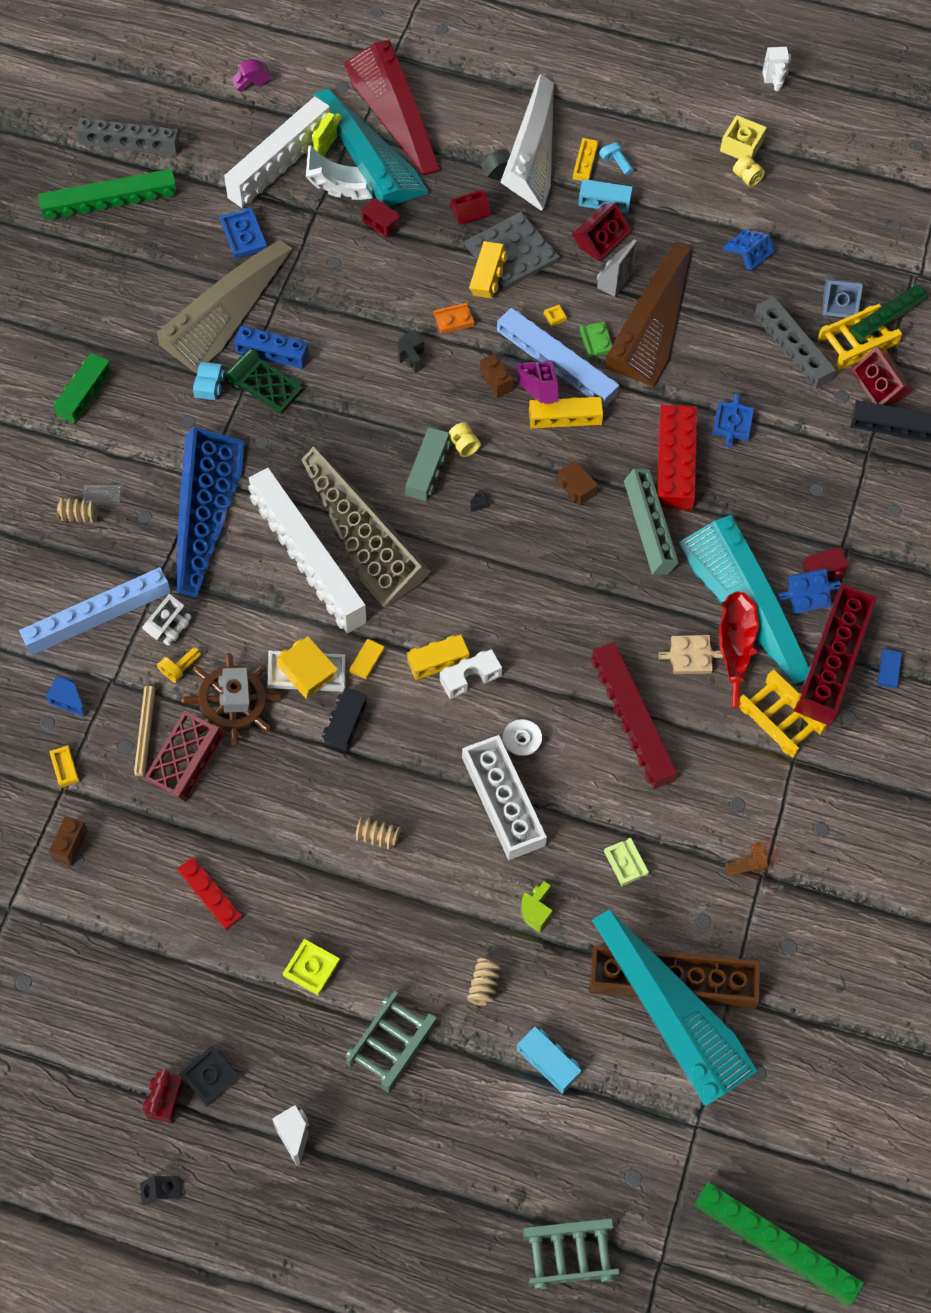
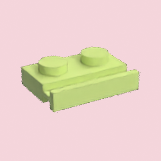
M631 838L604 849V853L621 886L648 875L649 872Z

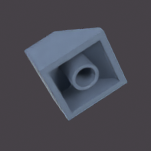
M826 278L822 315L847 318L858 313L863 284L860 281Z

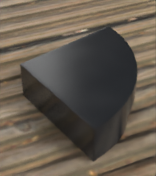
M483 489L477 491L470 502L471 512L488 508L489 504Z

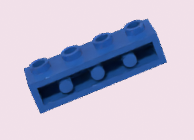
M241 326L234 341L236 353L243 354L247 349H254L259 353L260 359L303 369L309 354L308 342L289 338L285 335L273 334L269 331L257 330L252 327Z

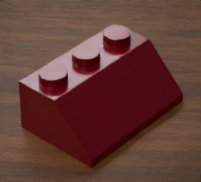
M614 202L603 204L571 235L582 251L601 261L632 229Z
M878 346L850 369L872 403L892 405L901 401L914 390L887 350Z

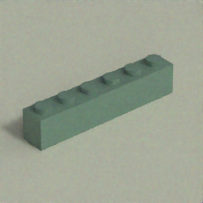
M633 469L624 480V484L652 574L668 575L678 564V560L649 469Z

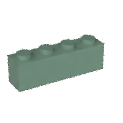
M428 427L405 486L406 496L427 501L428 496L433 494L434 480H438L440 475L439 467L444 465L446 458L444 454L446 451H449L451 446L449 433Z

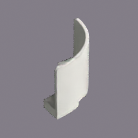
M312 146L308 147L306 177L318 189L321 187L327 190L329 195L339 198L341 196L352 197L351 199L353 200L373 198V191L358 167L334 163L321 156Z

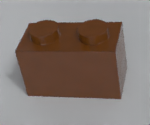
M495 353L481 359L480 374L495 396L498 398L512 392L513 378Z
M576 461L571 462L558 471L557 483L559 487L565 489L570 499L576 501L579 506L597 495L598 484Z
M68 816L64 817L49 850L53 861L72 866L88 831L83 821Z

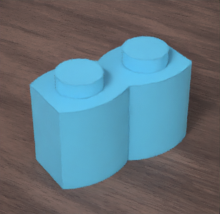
M200 363L193 386L195 398L216 400L217 395L221 394L220 384L221 381L225 380V370H223L222 364Z

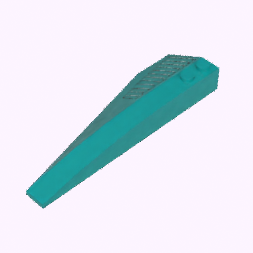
M330 89L314 93L316 98L330 106V113L335 116L338 113L342 116L337 126V134L379 201L384 202L390 207L428 194L427 188L415 169Z
M732 515L715 520L680 541L679 546L698 579L701 578L708 590H711L717 596V600L720 603L724 602L728 595L739 591L746 593L756 604V615L759 625L755 642L767 651V655L776 661L779 668L794 685L803 683L809 669L766 577Z
M610 909L592 920L704 1106L725 1095L758 1072L736 1035Z

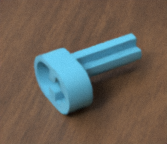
M618 142L607 145L600 150L599 155L604 162L615 159L625 175L628 176L633 172V168L623 155V149Z

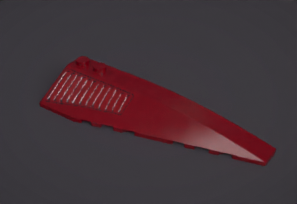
M390 39L373 43L346 60L344 66L353 88L368 103L371 111L376 113L377 118L390 135L395 137L398 145L400 144L403 147L404 152L410 156L413 164L424 176L439 172L421 116Z

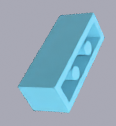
M582 179L578 206L599 209L603 204L615 202L622 213H628L632 187Z
M534 1027L517 1044V1051L563 1094L580 1077V1065L573 1058L569 1059L564 1054L565 1051L560 1045H554L544 1030H538Z

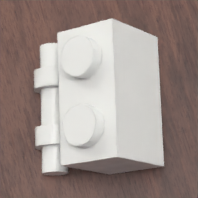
M787 47L767 48L763 67L764 82L773 83L775 91H780L785 76L788 75V64L791 63V54H788Z
M168 594L146 621L142 629L156 640L162 633H165L167 637L163 642L170 646L173 641L178 639V634L182 629H186L192 617L188 613H185L183 617L178 613L184 605ZM172 620L177 623L173 629L168 626Z

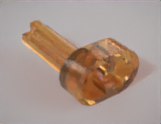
M762 844L750 845L752 858L725 864L726 874L731 876L755 869L757 872L767 870L768 863Z

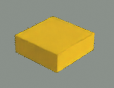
M560 305L544 310V316L551 327L567 321V316Z

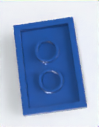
M252 208L219 216L220 223L235 259L258 253L267 247Z

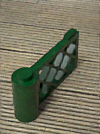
M247 349L224 374L231 384L239 385L280 414L303 390L301 382L295 378L291 380L261 360L259 353L254 349ZM262 366L267 370L268 374H257V370ZM278 377L282 383L271 384V378ZM268 378L269 384L259 385L258 379ZM256 379V386H249L246 382ZM285 387L296 389L293 393H285ZM272 388H282L283 394L273 395ZM270 389L271 395L263 396L260 394V390ZM284 398L283 405L281 407L274 403V399Z

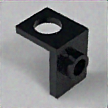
M153 1176L140 1183L142 1205H146L156 1199L181 1198L179 1176ZM148 1185L150 1186L151 1190L149 1197H147L146 1195V1189Z

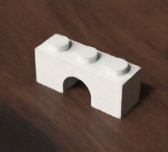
M492 649L482 651L471 659H464L453 667L448 666L440 672V682L450 699L467 692L468 683L465 678L469 675L479 676L484 684L502 676V667Z

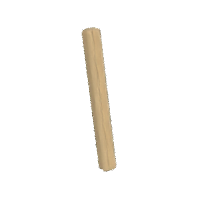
M153 686L144 687L134 768L135 776L143 777L146 773L155 688Z

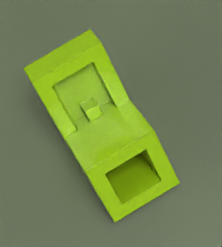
M545 881L533 889L531 896L525 892L521 904V914L524 921L539 933L552 916V910L542 904L549 894L551 886Z

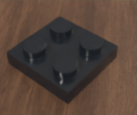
M210 1046L179 1073L180 1077L207 1107L240 1079L239 1075L213 1046Z

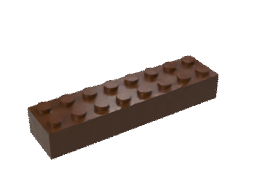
M593 945L589 993L638 998L607 946ZM652 951L704 1004L756 1009L759 1003L760 961Z

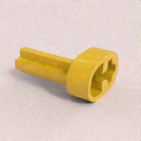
M193 647L177 663L174 664L170 659L164 657L157 663V667L168 679L176 683L183 677V672L201 656V653L197 648Z

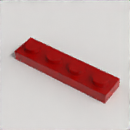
M194 857L177 868L178 873L225 931L242 919L240 913Z

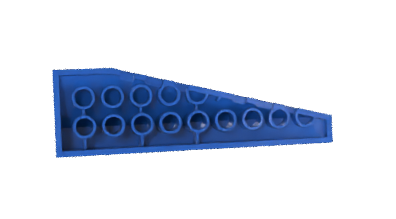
M193 427L185 435L177 543V594L192 598L197 597L204 578V572L209 564L208 561L213 553L215 542L219 537L226 518L227 509L231 504V498L236 490L238 479H240L242 474L244 451L243 440L198 427Z

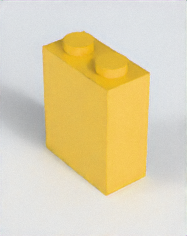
M308 636L303 640L299 639L289 650L285 649L278 655L277 667L306 699L336 678L338 669Z

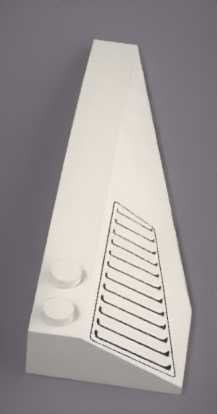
M542 74L539 75L500 182L540 210L544 208L551 187L554 83Z

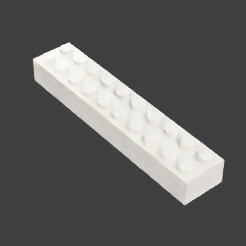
M269 468L249 477L250 485L248 489L251 493L250 499L252 503L258 505L263 519L267 518L272 532L276 531L281 545H285L288 548L287 552L290 558L297 561V567L301 573L306 574L309 585L316 588L318 598L321 601H325L330 615L334 614L339 628H343L348 634L366 624L364 602Z

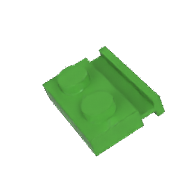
M605 322L590 324L587 327L580 326V333L588 358H591V356L607 355L612 347V343Z

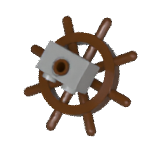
M227 653L225 655L226 667L219 668L209 675L199 666L193 668V672L203 680L199 696H184L181 698V703L199 704L200 711L206 719L205 721L219 727L221 730L230 731L231 744L237 746L239 743V730L246 729L254 723L265 732L271 730V726L260 716L265 702L281 701L282 695L265 694L263 685L258 679L266 670L264 664H261L251 673L247 668L233 667V655ZM250 686L254 690L255 694H248V688ZM212 687L220 695L207 696V692ZM249 702H257L253 711L248 708ZM220 703V706L213 712L208 704ZM224 712H229V719H224L220 716ZM237 712H242L246 717L237 719ZM208 727L198 729L199 734H203Z

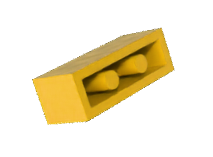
M483 242L469 286L473 296L493 299L494 293L498 290L499 277L503 274V264L507 261L508 252L503 244Z
M453 635L446 638V640L435 641L428 646L417 647L407 652V661L415 680L442 672L448 666L453 667L462 660L469 659V651L462 635Z

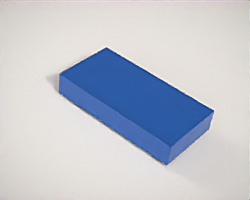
M882 649L877 685L897 688L902 652Z

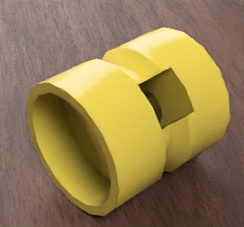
M749 155L741 157L733 167V172L739 178H742L749 187L758 184L765 174L764 169L760 165L755 164V161Z
M459 423L449 431V438L456 445V449L462 457L470 456L480 448L481 443L476 435L473 434L468 423Z

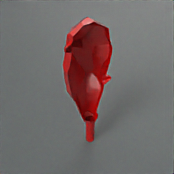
M736 591L728 595L724 602H721L723 613L719 624L720 651L725 660L729 681L733 684L731 708L739 709L740 684L743 683V677L749 664L750 656L757 654L753 644L759 625L756 615V604L746 593Z

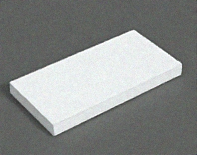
M269 651L267 688L297 689L277 667L278 655L282 651ZM324 653L338 671L336 678L318 691L343 692L345 688V654Z

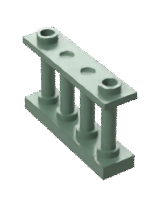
M396 991L391 996L387 995L382 1002L383 1008L355 1047L352 1046L345 1056L347 1058V1066L350 1068L356 1061L379 1076L382 1081V1089L388 1093L436 1025V1017L430 1013L426 1019L424 1017L421 1019L398 1004V993ZM391 1009L417 1025L416 1028L418 1030L414 1036L412 1034L409 1036L385 1020ZM379 1026L405 1043L406 1048L402 1053L395 1052L373 1037ZM367 1043L393 1060L394 1065L390 1071L388 1069L384 1070L360 1054Z
M612 1219L524 1228V1241H529L532 1244L536 1278L529 1279V1287L534 1286L535 1290L548 1288L550 1284L601 1279V1282L615 1281L614 1277H618L619 1269L611 1270L606 1237L608 1232H611L613 1229ZM595 1233V1236L598 1237L602 1271L589 1272L584 1238H586V1234ZM566 1236H573V1239H576L580 1273H566L562 1241ZM551 1238V1241H554L558 1275L545 1277L541 1242H543L542 1239Z

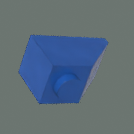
M56 677L46 695L49 704L85 717L86 713L74 682L66 677Z

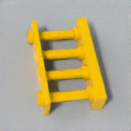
M880 304L869 306L859 313L831 325H825L820 329L817 340L819 342L826 339L829 340L839 354L836 364L839 370L858 363L876 346L887 350L899 344L902 336L899 329L889 331L885 327L880 330L883 336L879 338L871 336L867 339L868 342L863 345L859 344L856 338L849 332L853 325L881 308ZM843 333L854 349L845 351L835 338V335Z
M773 669L767 676L765 682L767 685L750 700L743 694L739 700V707L744 714H748L781 746L785 754L794 758L799 749L796 746L813 731L821 735L826 731L828 725L793 712L778 726L769 719L785 704L794 709L799 697V693ZM771 691H775L780 696V699L762 713L755 705ZM798 718H803L808 723V726L790 740L783 731Z

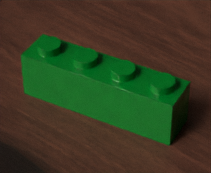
M90 353L88 358L84 359L80 369L74 373L70 383L64 387L63 393L54 402L53 406L56 416L74 424L77 422L112 372L109 360Z

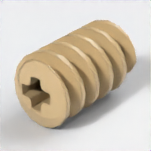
M61 497L57 506L58 520L60 518L62 521L69 519V521L73 522L76 519L77 522H82L83 520L85 523L91 521L93 524L97 521L98 506L94 505L93 500H90L89 505H87L85 499H83L81 504H79L78 499H75L74 504H72L71 498H68L67 503H65L64 498Z
M361 816L357 825L356 840L361 841L364 837V843L366 844L371 840L373 846H376L379 842L380 848L387 844V850H391L398 841L401 827L393 831V825L391 824L386 829L385 822L378 827V820H375L371 825L370 818H367L364 823L363 816Z
M480 958L477 959L478 963L475 965L476 971L473 973L474 979L471 981L472 987L469 988L470 995L467 996V1000L475 1005L486 1006L487 1002L494 1001L489 994L493 995L496 993L491 987L498 985L493 979H499L500 975L495 973V971H501L502 967L493 961Z

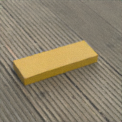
M582 138L573 173L574 180H590L599 141Z

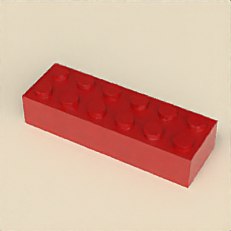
M661 404L658 424L656 492L661 508L692 510L695 499L697 407Z

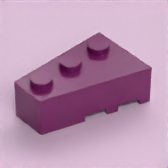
M553 361L517 364L518 384L540 403L552 404L558 401V384Z

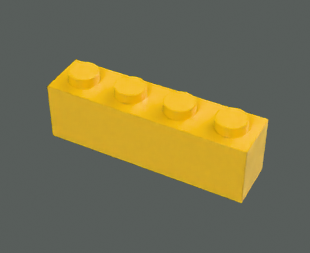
M601 397L558 398V401L552 404L530 400V428L602 425L603 409Z

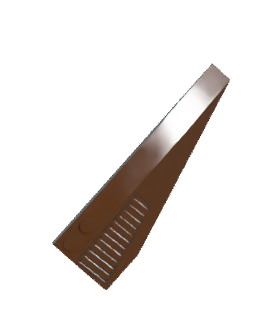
M679 242L674 243L648 283L608 352L605 368L649 386H655L668 362L691 247Z

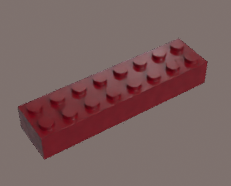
M841 583L832 602L794 712L831 726L840 707L877 597Z

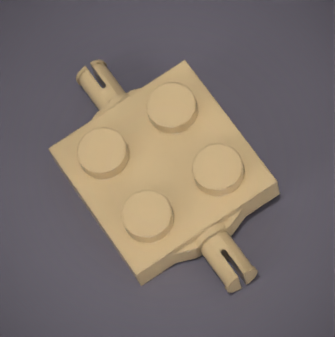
M709 635L671 636L670 652L658 653L659 660L670 659L673 665V674L712 673V659L723 658L721 651H712Z

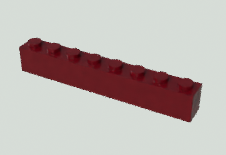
M615 642L593 649L591 657L592 666L597 668L599 672V681L606 687L607 698L609 701L612 700L614 704V713L622 721V730L630 738V747L638 755L637 762L645 770L644 775L647 783H651L653 789L675 782L677 772Z

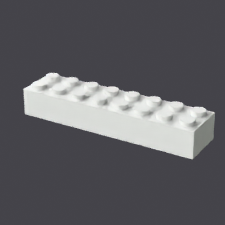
M314 96L226 173L224 177L228 199L241 208L245 207L258 194L262 193L269 184H272L279 175L283 174L288 167L296 163L303 154H306L308 147L314 145L312 134L319 128L321 120L326 117L328 112L330 113V106Z

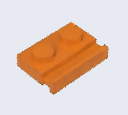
M467 303L434 310V317L441 334L474 326V320Z

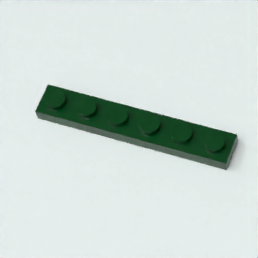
M916 284L853 325L849 332L862 343L927 300L929 294Z

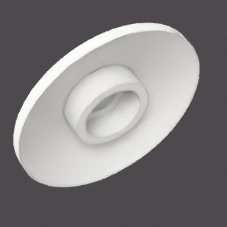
M515 720L508 724L503 732V743L506 749L518 756L533 754L538 750L542 742L540 729L529 720ZM524 739L525 742L521 743L518 740Z

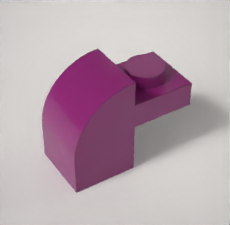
M249 59L238 65L240 71L231 79L236 90L242 92L251 82L261 87L272 76L266 64L257 59Z

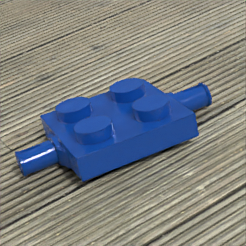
M734 394V400L731 403L718 402L712 435L726 437L725 446L728 447L729 445V448L733 447L734 439L745 441L749 439L754 408L740 404L742 397L740 394L738 400V394Z
M826 569L788 576V592L778 593V600L790 599L793 613L795 614L830 607L831 590L839 589L841 582L829 583Z

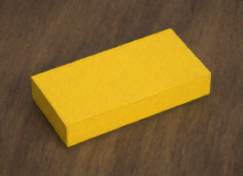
M367 639L349 671L367 680L385 650L384 646Z
M69 745L49 751L60 788L80 782Z

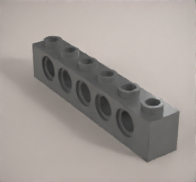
M80 118L76 129L79 144L175 156H177L180 145L178 129Z
M773 296L757 304L754 315L756 320L764 326L766 332L783 349L787 358L793 361L797 370L803 373L807 382L817 389L832 381L836 369L778 300Z

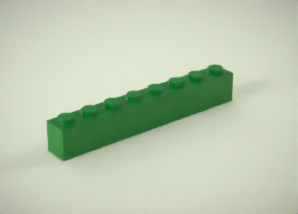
M172 169L40 193L38 198L45 221L176 196L177 190Z
M707 1182L694 1204L695 1207L846 1306L854 1302L863 1282Z

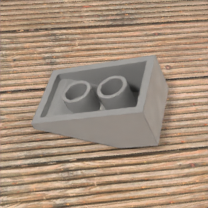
M632 240L612 260H608L605 269L600 271L597 276L598 289L614 297L632 275L637 240Z

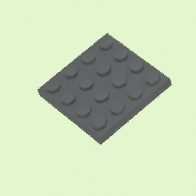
M522 212L465 241V246L477 261L484 241L504 245L508 252L507 261L503 264V274L498 280V286L502 291L555 264L560 258Z

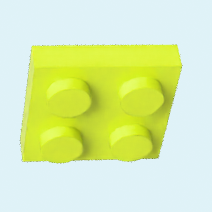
M304 939L284 970L283 976L319 996L339 964L340 958Z

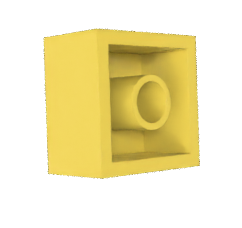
M736 115L722 138L720 151L738 159L744 155H749L753 159L764 141L767 127Z

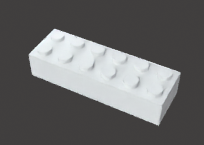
M497 735L462 748V759L508 860L545 847L547 837L500 736Z

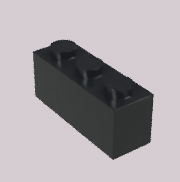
M344 688L343 693H339L337 697V707L331 711L329 717L330 724L324 728L322 738H324L325 746L347 753L367 705V694Z

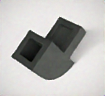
M508 149L494 151L482 162L480 166L486 177L499 180L503 176L510 157Z
M414 329L399 339L397 348L399 362L405 361L407 366L416 373L421 370V359L418 355L424 352V340Z

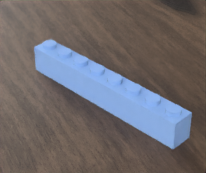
M510 308L498 319L497 331L539 362L553 361L554 370L558 376L587 397H601L603 408L618 396L619 385L615 380L608 378L601 370L594 368L587 360H583L573 350H569L559 340L551 337L548 332L543 331L534 322L526 319L520 312Z
M159 567L19 630L32 656L171 593L169 584Z

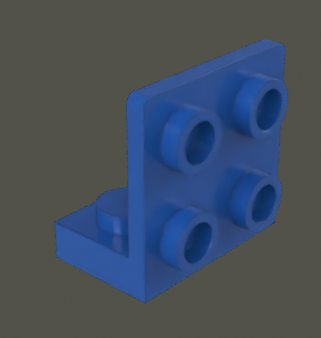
M749 229L741 231L738 236L729 240L723 246L725 251L742 254L746 269L748 270L754 269L774 253L769 234Z

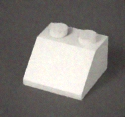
M294 1105L272 1120L277 1133L296 1166L301 1164L309 1134L307 1127L310 1125L302 1109L298 1111Z

